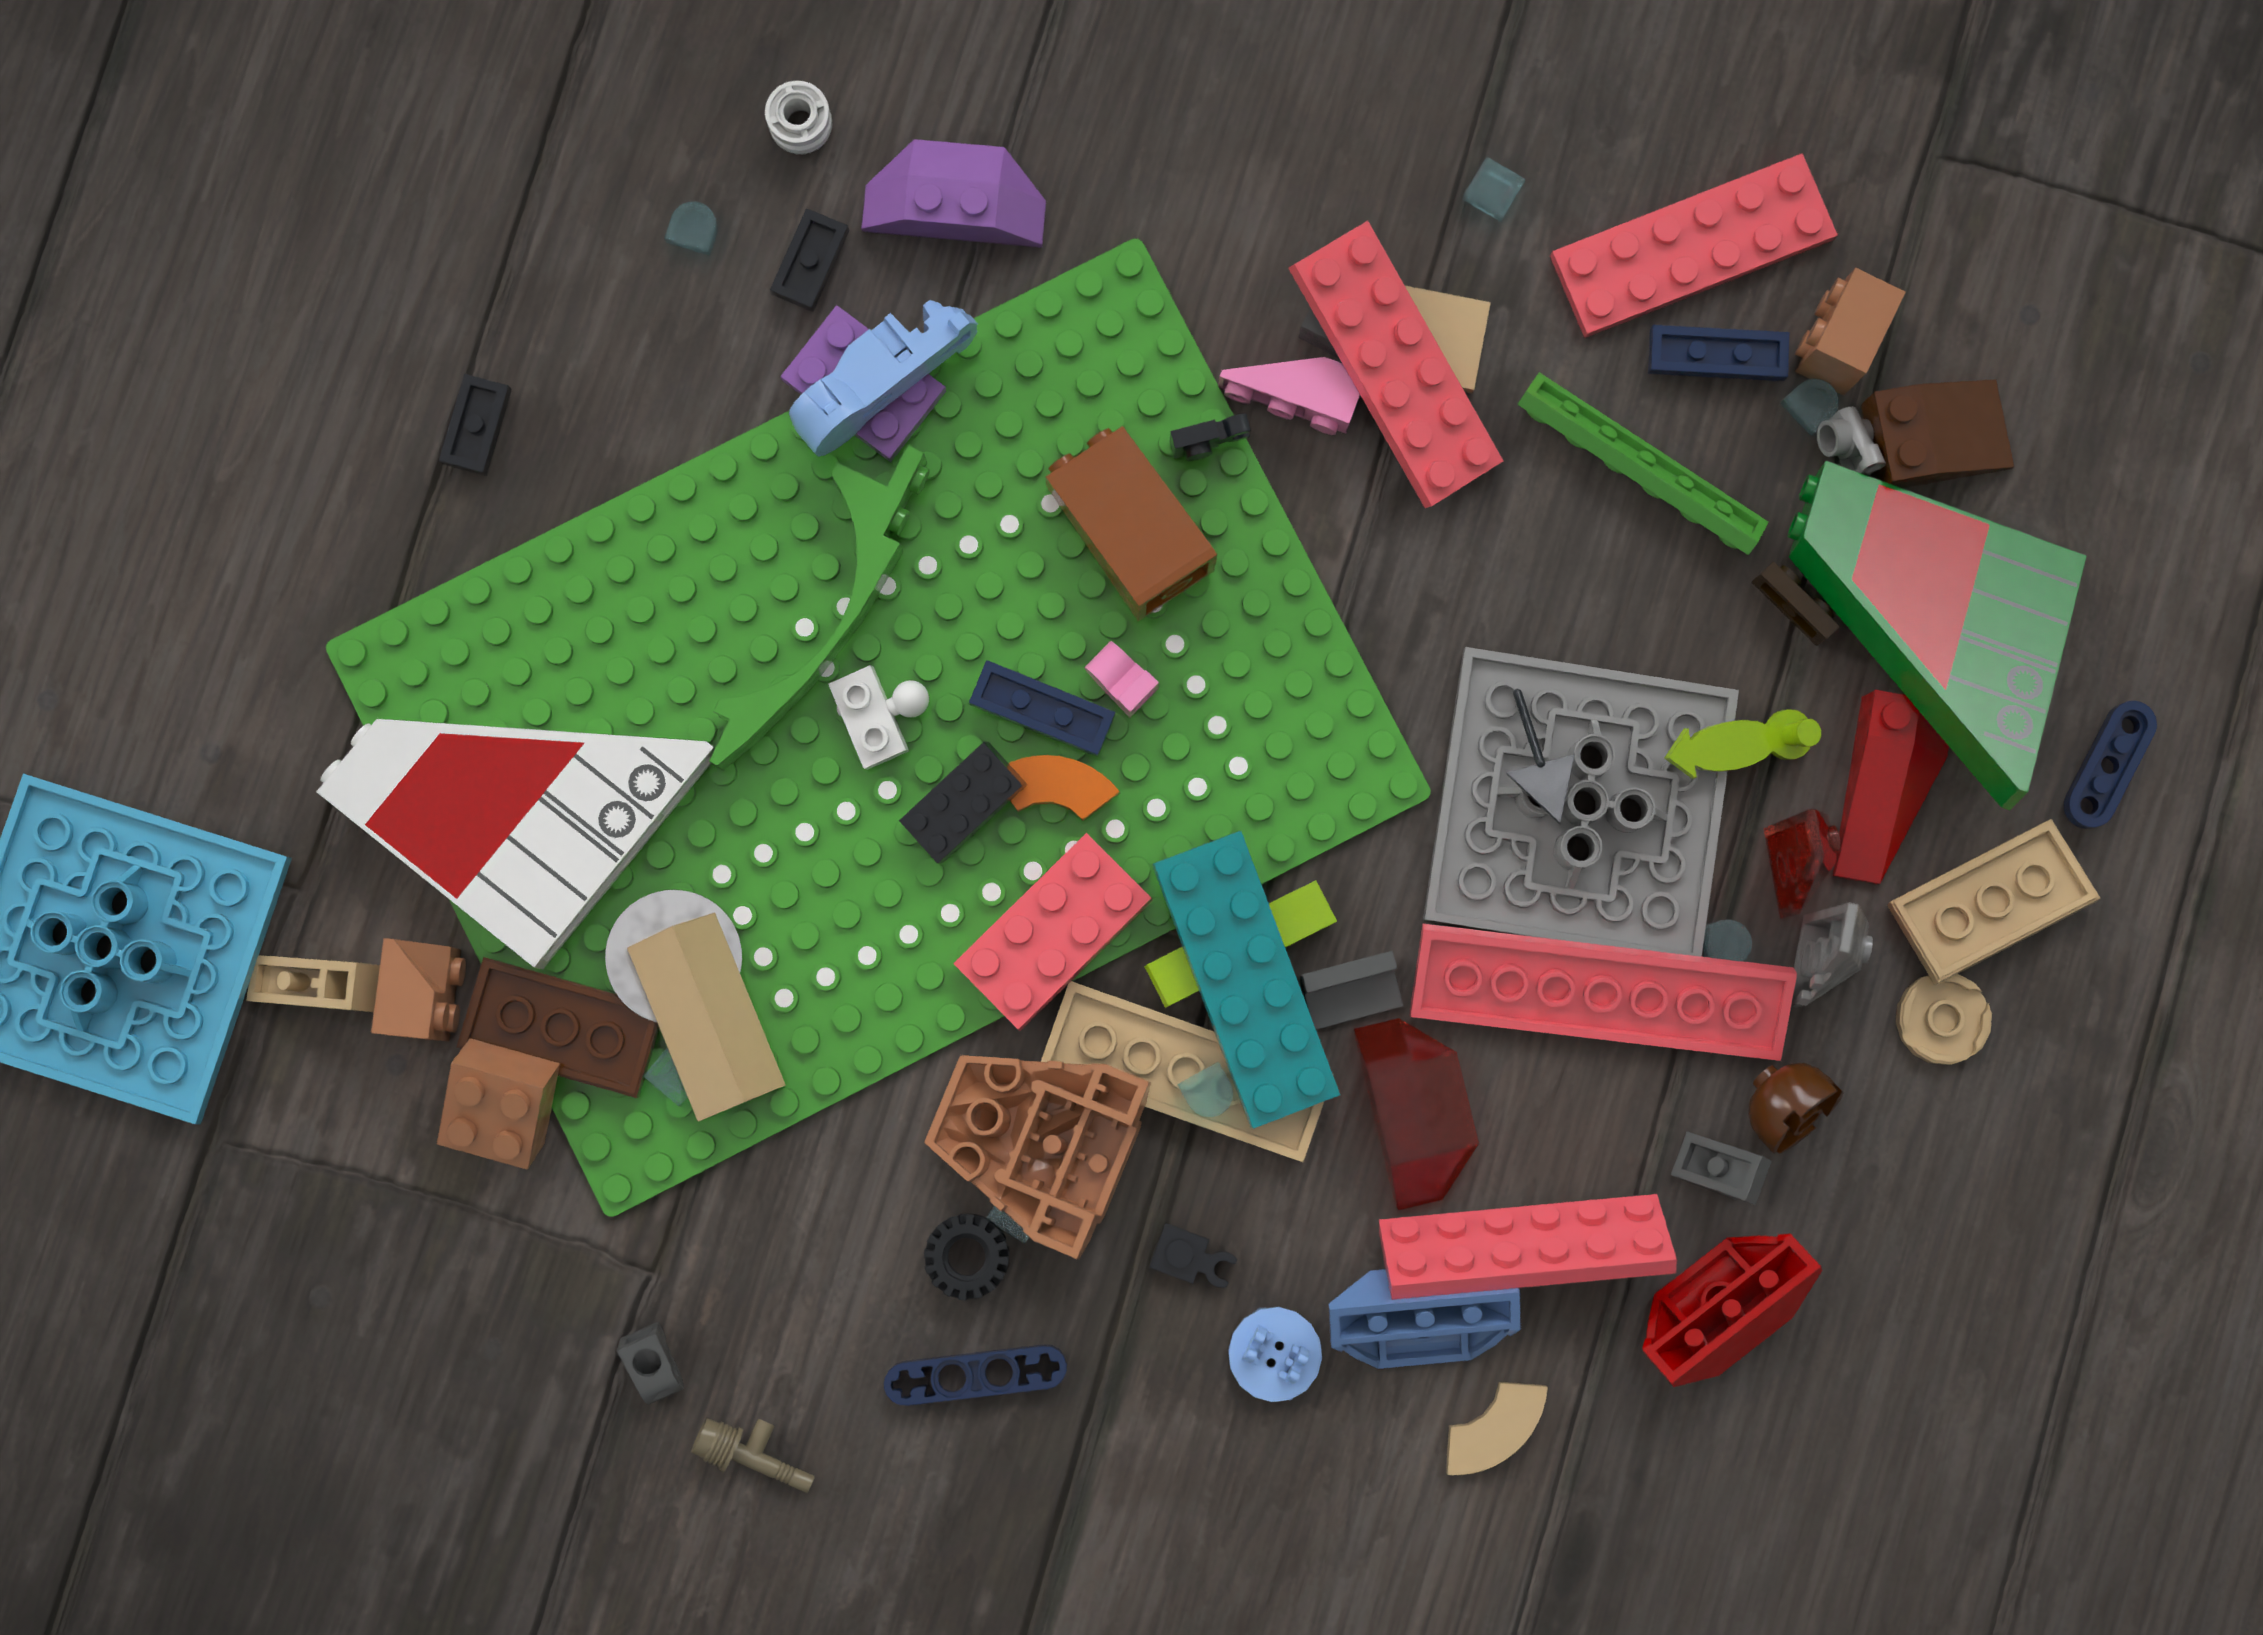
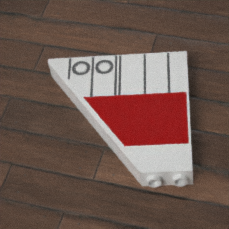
M376 719L372 725L369 723L365 724L351 740L353 748L342 761L339 759L334 761L325 770L321 777L323 784L317 790V793L530 965L543 970L711 764L709 760L715 748L706 741Z

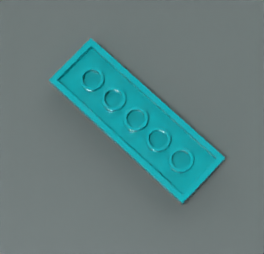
M1235 832L1153 863L1154 872L1250 1127L1253 1129L1339 1096L1340 1092L1242 832Z

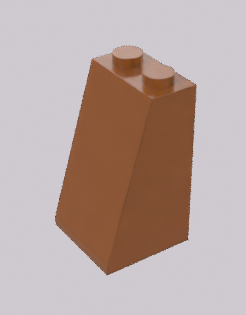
M1122 426L1113 433L1110 428H1107L1096 434L1087 442L1089 448L1075 458L1069 453L1055 461L1049 467L1051 473L1045 478L1046 487L1139 622L1214 572L1218 554Z

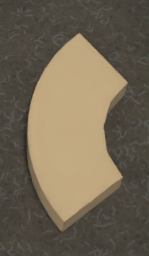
M1498 1382L1495 1398L1481 1416L1465 1424L1449 1425L1446 1474L1465 1475L1484 1471L1500 1464L1517 1452L1531 1436L1540 1420L1546 1402L1548 1387L1546 1385Z

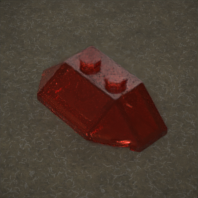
M1400 1018L1354 1028V1036L1397 1211L1443 1200L1479 1145L1457 1052Z

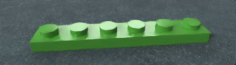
M1540 372L1517 404L1525 409L1529 416L1537 422L1548 424L1565 435L1572 445L1588 450L1603 460L1605 465L1612 471L1623 473L1640 484L1650 496L1663 499L1680 510L1687 520L1701 524L1718 535L1725 545L1739 549L1749 555L1759 542L1768 524L1767 520Z

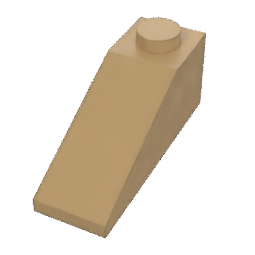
M258 955L248 985L246 1001L374 1012L380 965Z

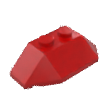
M1792 1234L1727 1237L1654 1294L1647 1334L1642 1350L1673 1387L1720 1376L1794 1317L1823 1271L1822 1267Z

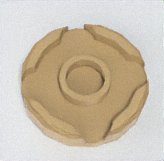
M1956 974L1937 985H1934L1929 975L1920 977L1905 989L1897 1004L1896 1026L1901 1041L1913 1055L1928 1063L1952 1065L1967 1060L1983 1048L1991 1032L1992 1013L1989 1003H1986L1980 988L1973 981L1960 974Z

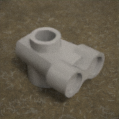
M1856 407L1843 408L1830 420L1820 423L1817 429V443L1820 451L1825 456H1838L1842 467L1867 476L1885 466L1886 463L1878 444L1873 443V426L1869 420L1861 419Z

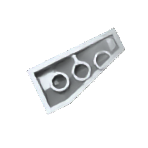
M1846 903L1803 916L1794 963L1797 978L1791 1007L1807 1006L1861 970L1862 963L1868 962L1872 951L1873 938L1867 935L1869 922L1859 905Z

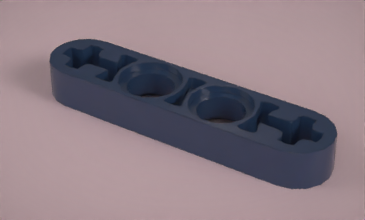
M1045 1344L908 1360L896 1363L888 1371L884 1379V1389L892 1402L905 1406L1043 1390L1055 1387L1062 1382L1066 1374L1067 1361L1059 1348ZM1044 1353L1049 1354L1051 1361L1059 1362L1060 1368L1052 1371L1051 1379H1043L1042 1373L1036 1371L1026 1373L1029 1383H1019L1020 1365L1016 1356L1026 1355L1025 1365L1039 1363L1040 1355ZM994 1359H1004L1012 1367L1013 1376L1005 1385H994L987 1379L986 1367ZM956 1364L965 1371L966 1383L960 1390L948 1391L940 1384L939 1373L944 1366ZM923 1367H933L931 1384L935 1394L926 1395L927 1385L913 1387L910 1396H903L902 1389L893 1387V1381L900 1378L902 1370H908L910 1378H922L926 1376Z

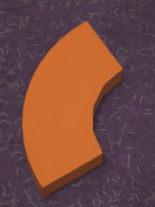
M1040 755L1021 758L1009 763L1027 783V786L1010 801L1018 812L1034 804L1053 803L1070 809L1084 821L1120 794L1115 785L1103 774L1071 758Z

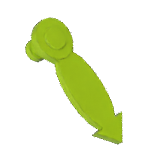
M1791 709L1774 713L1766 724L1750 720L1722 722L1708 726L1694 733L1691 737L1689 728H1684L1664 759L1692 779L1697 778L1695 768L1714 772L1737 770L1765 759L1770 753L1783 760H1793L1804 756L1811 746L1816 745L1820 741L1821 728L1815 720L1808 719L1803 713Z

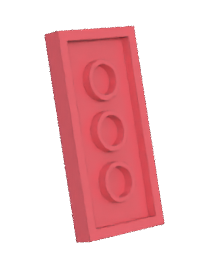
M1086 833L953 964L1021 1031L1153 900Z

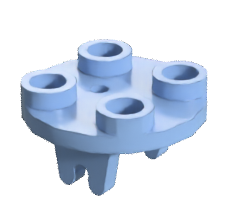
M1282 1307L1259 1308L1246 1316L1234 1330L1228 1349L1230 1369L1239 1385L1252 1396L1270 1402L1291 1400L1305 1392L1318 1376L1322 1361L1320 1339L1311 1323L1296 1311ZM1278 1341L1284 1344L1281 1350L1275 1348V1344ZM1270 1358L1275 1360L1273 1367L1267 1366L1266 1362Z

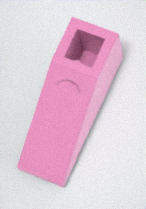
M1326 357L1226 369L1221 371L1218 383L1219 388L1225 390L1224 395L1234 401L1249 404L1251 400L1268 405L1267 410L1278 417L1293 419L1295 415L1311 421L1310 426L1315 430L1330 435H1335L1337 431L1346 434L1360 396L1343 364Z

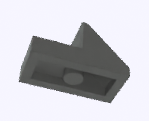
M1686 1132L1671 1175L1730 1199H1739L1756 1205L1772 1161L1763 1156Z

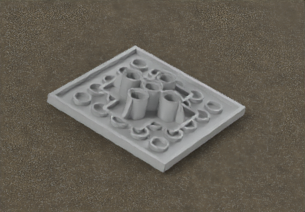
M1465 647L1461 661L1423 921L1498 933L1702 957L1728 771L1714 772L1695 768L1697 778L1692 779L1664 759V757L1684 728H1689L1691 737L1694 733L1708 726L1735 721L1739 690ZM1515 689H1520L1523 693L1545 762L1575 754L1561 824L1554 820L1542 807L1534 806L1529 801L1528 794L1506 773L1536 765L1513 696ZM1592 746L1600 752L1602 763L1598 769H1591L1583 764L1580 755L1582 747ZM1578 791H1585L1593 796L1595 810L1591 815L1582 814L1576 809L1574 797ZM1630 798L1639 804L1641 816L1637 822L1627 821L1622 816L1620 805L1623 799ZM1571 837H1580L1586 841L1589 847V854L1584 861L1575 860L1569 855L1567 843Z

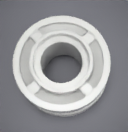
M790 81L777 87L769 96L765 107V117L774 141L782 149L794 154H807L823 146L832 130V117L824 94L816 86L804 81ZM802 110L810 113L809 119L803 124L794 125L788 122L789 116L796 111Z

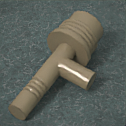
M706 1418L691 1449L692 1454L703 1458L704 1462L708 1461L709 1464L716 1465L721 1472L726 1470L732 1460L768 1477L780 1480V1482H784L805 1493H808L815 1477L810 1473L798 1468L794 1469V1466L790 1467L789 1464L786 1465L785 1462H781L763 1453L775 1426L760 1419H757L748 1442L744 1445L739 1442L743 1433L742 1427L733 1428L731 1425L724 1424V1422L718 1423Z

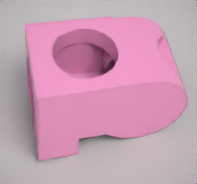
M1112 641L1084 667L1092 679L1129 718L1159 688V682L1147 670L1144 671Z

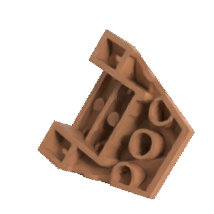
M960 1055L924 1143L967 1182L973 1183L983 1192L996 1208L1002 1212L1004 1211L1033 1241L1075 1259H1080L1091 1240L1096 1225L1101 1223L1105 1217L1141 1128L1142 1122L1140 1117L1147 1102L1151 1082L1107 1064H1070L1062 1061L1037 1062L1021 1061L1020 1059Z

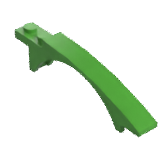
M907 445L887 486L838 462L836 463L831 476L849 508L857 545V566L850 601L833 635L806 665L786 679L763 690L718 700L713 712L718 714L719 718L728 721V724L709 760L715 767L725 770L753 747L815 685L864 621L903 553L901 544L890 539L892 533L899 535L903 530L910 510L905 509V506L912 492L919 495L928 479L930 469L925 467L927 460L924 452Z

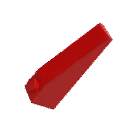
M1875 689L1861 698L1834 863V877L1877 885L1881 883L1947 759L1949 746L1906 695Z

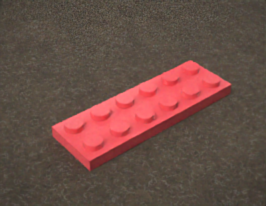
M1802 153L1554 250L1550 258L1584 338H1587L1831 242L1838 234Z
M1369 221L1364 222L1288 268L1424 508L1437 504L1503 462L1501 455Z
M1657 1194L1379 1219V1236L1392 1300L1676 1273L1677 1258Z

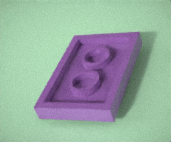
M836 305L780 376L782 381L801 395L818 380L831 374L848 345L869 329ZM927 374L869 419L855 436L889 462H892L945 394L946 387Z

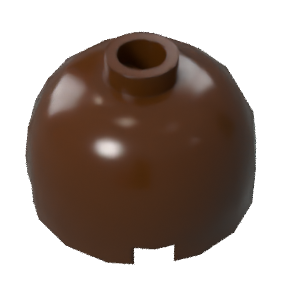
M1791 1063L1777 1070L1772 1065L1761 1072L1753 1082L1757 1090L1750 1099L1748 1116L1751 1126L1760 1140L1774 1154L1776 1151L1780 1154L1798 1144L1815 1130L1816 1127L1813 1123L1822 1112L1828 1117L1841 1101L1844 1092L1817 1067L1806 1063Z

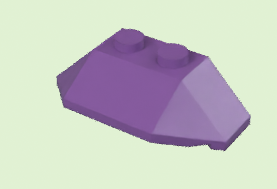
M914 139L866 184L862 231L1042 247L1046 200L1005 147Z

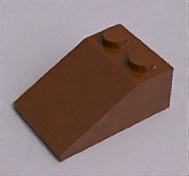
M1996 379L1925 383L1875 391L1861 404L1863 418L1869 420L1873 426V443L1878 444L1886 463L1883 468L1875 471V477L1878 480L1900 488H1907L2014 468Z

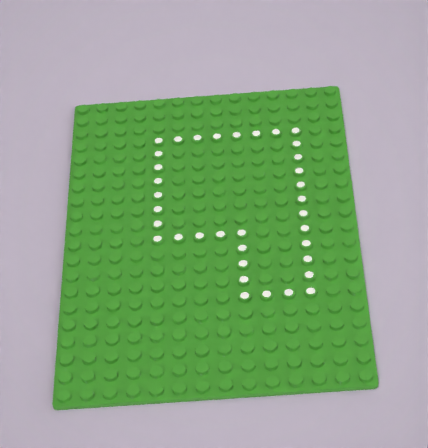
M1131 239L973 318L978 323V332L970 345L959 354L957 352L929 373V375L946 387L945 394L892 462H889L855 435L836 450L823 456H817L795 431L789 411L331 639L327 643L326 651L363 726L367 723L372 725L376 719L706 741L716 748L728 724V721L719 718L718 714L713 712L718 700L757 692L791 676L806 665L824 647L843 618L855 582L857 545L849 508L831 476L836 463L838 462L887 486L907 445L925 453L927 460L925 467L930 469L928 479L919 495L912 492L905 506V509L910 510L903 530L899 535L892 533L890 539L901 544L903 553L862 624L815 685L753 747L725 770L715 767L712 763L708 766L543 970L530 965L450 900L480 963H482L483 957L614 994L616 992L610 983L606 969L605 953L607 940L619 916L640 898L665 890L692 892L709 899L727 914L737 930L742 948L740 975L779 1067L785 1086L698 1122L660 1028L639 1098L558 1076L552 1109L605 1215L609 1217L617 1216L1005 1017L953 963L1086 833L1153 901L1072 982L1176 929L1154 872L1153 863L1241 831L1262 885L1429 798L1431 790L1247 439L1221 443L1217 448L1212 449V455L1203 459L1186 461L1185 456L1174 459L1169 442L1170 431L1214 419L1218 422L1234 415L1141 240ZM1122 426L1218 554L1214 572L1139 622L1046 487L1045 478L1051 473L1049 467L1055 461L1069 453L1075 458L1089 448L1087 442L1096 434L1107 428H1110L1113 433ZM1110 641L1119 646L1144 671L1147 670L1159 682L1158 690L1131 718L1105 693L1084 668ZM986 660L1114 711L1115 717L1099 756H1094L969 705L970 698ZM871 665L877 673L887 699L892 697L895 688L900 683L912 680L921 683L927 689L929 704L927 709L917 717H905L901 714L895 716L909 752L867 770L862 766L828 684ZM983 742H990L1008 763L1021 758L1040 755L1061 756L1080 761L1103 774L1120 791V794L1084 821L1070 809L1053 803L1034 804L1018 812L1009 801L944 863L939 864L934 861L899 821Z

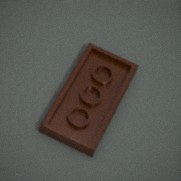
M483 957L457 1048L462 1049L470 1038L560 1063L558 1072L560 1077L639 1098L659 1032V1026L657 1022L648 1020L633 1012L621 1001L617 994Z

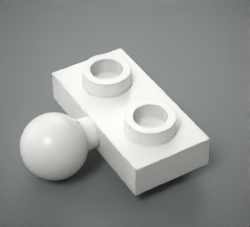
M869 665L828 684L864 769L868 770L909 752L895 716L901 714L905 717H917L927 709L929 694L921 683L912 680L904 681L895 688L892 697L887 699L874 667Z

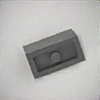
M1393 950L1299 976L1307 1007L1316 1029L1404 1006L1394 972L1397 969Z

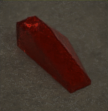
M1817 809L1805 810L1764 828L1780 919L1799 915L1837 862L1836 853L1840 852V837L1837 827L1835 825L1830 826L1829 815Z

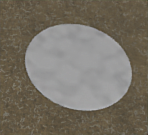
M665 890L642 897L625 909L610 931L606 945L605 961L610 983L618 997L628 1008L648 1020L657 1022L627 947L673 925L715 913L739 972L741 971L742 948L737 930L730 918L719 906L709 899L692 892Z

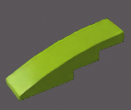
M1316 880L1269 903L1285 948L1337 922ZM1183 946L1144 966L1165 1008L1199 992Z

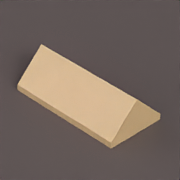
M715 913L673 925L627 947L698 1122L785 1086L779 1067Z

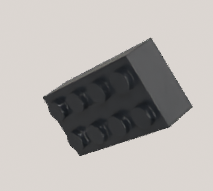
M983 742L899 821L937 864L944 863L1024 789L1027 783L990 742Z

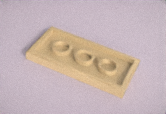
M2050 819L1890 901L1887 906L1934 985H1937L2096 903L2100 896L2056 825Z

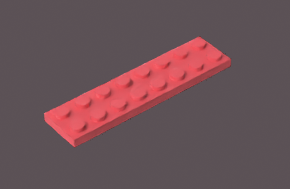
M1422 924L1410 1016L1414 1018L1781 1061L1797 972L1793 967Z

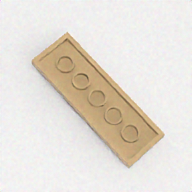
M1072 981L1067 986L1041 1062L1062 1061L1070 1064H1107L1151 1082L1145 1107L1300 1162H1304L1324 1102L1318 1103L1253 1129L1249 1125L1214 1031Z

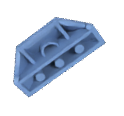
M1386 1269L1371 1270L1329 1303L1331 1347L1340 1352L1345 1351L1355 1359L1377 1369L1472 1360L1494 1347L1506 1335L1512 1336L1520 1331L1519 1288L1392 1300Z

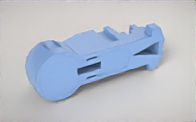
M929 300L923 305L924 333H921L917 327L909 332L891 313L888 314L883 322L872 330L869 329L848 345L831 374L811 385L794 402L790 408L789 416L795 431L817 456H823L836 450L851 439L878 412L957 352L959 354L966 349L978 332V323L973 317L966 314L963 309L951 306L943 307L940 303Z

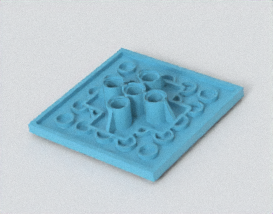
M23 774L0 838V1063L192 1124H201L292 858ZM124 891L127 897V906L124 911L116 915L112 908V901L118 892ZM63 921L67 928V936L61 944L57 945L52 937L53 929L59 922ZM107 935L111 940L112 947L109 955L101 959L97 954V943L103 936ZM152 949L156 955V965L152 971L145 973L141 968V957L147 950ZM88 980H92L95 984L96 995L89 1004H86L81 997V990Z

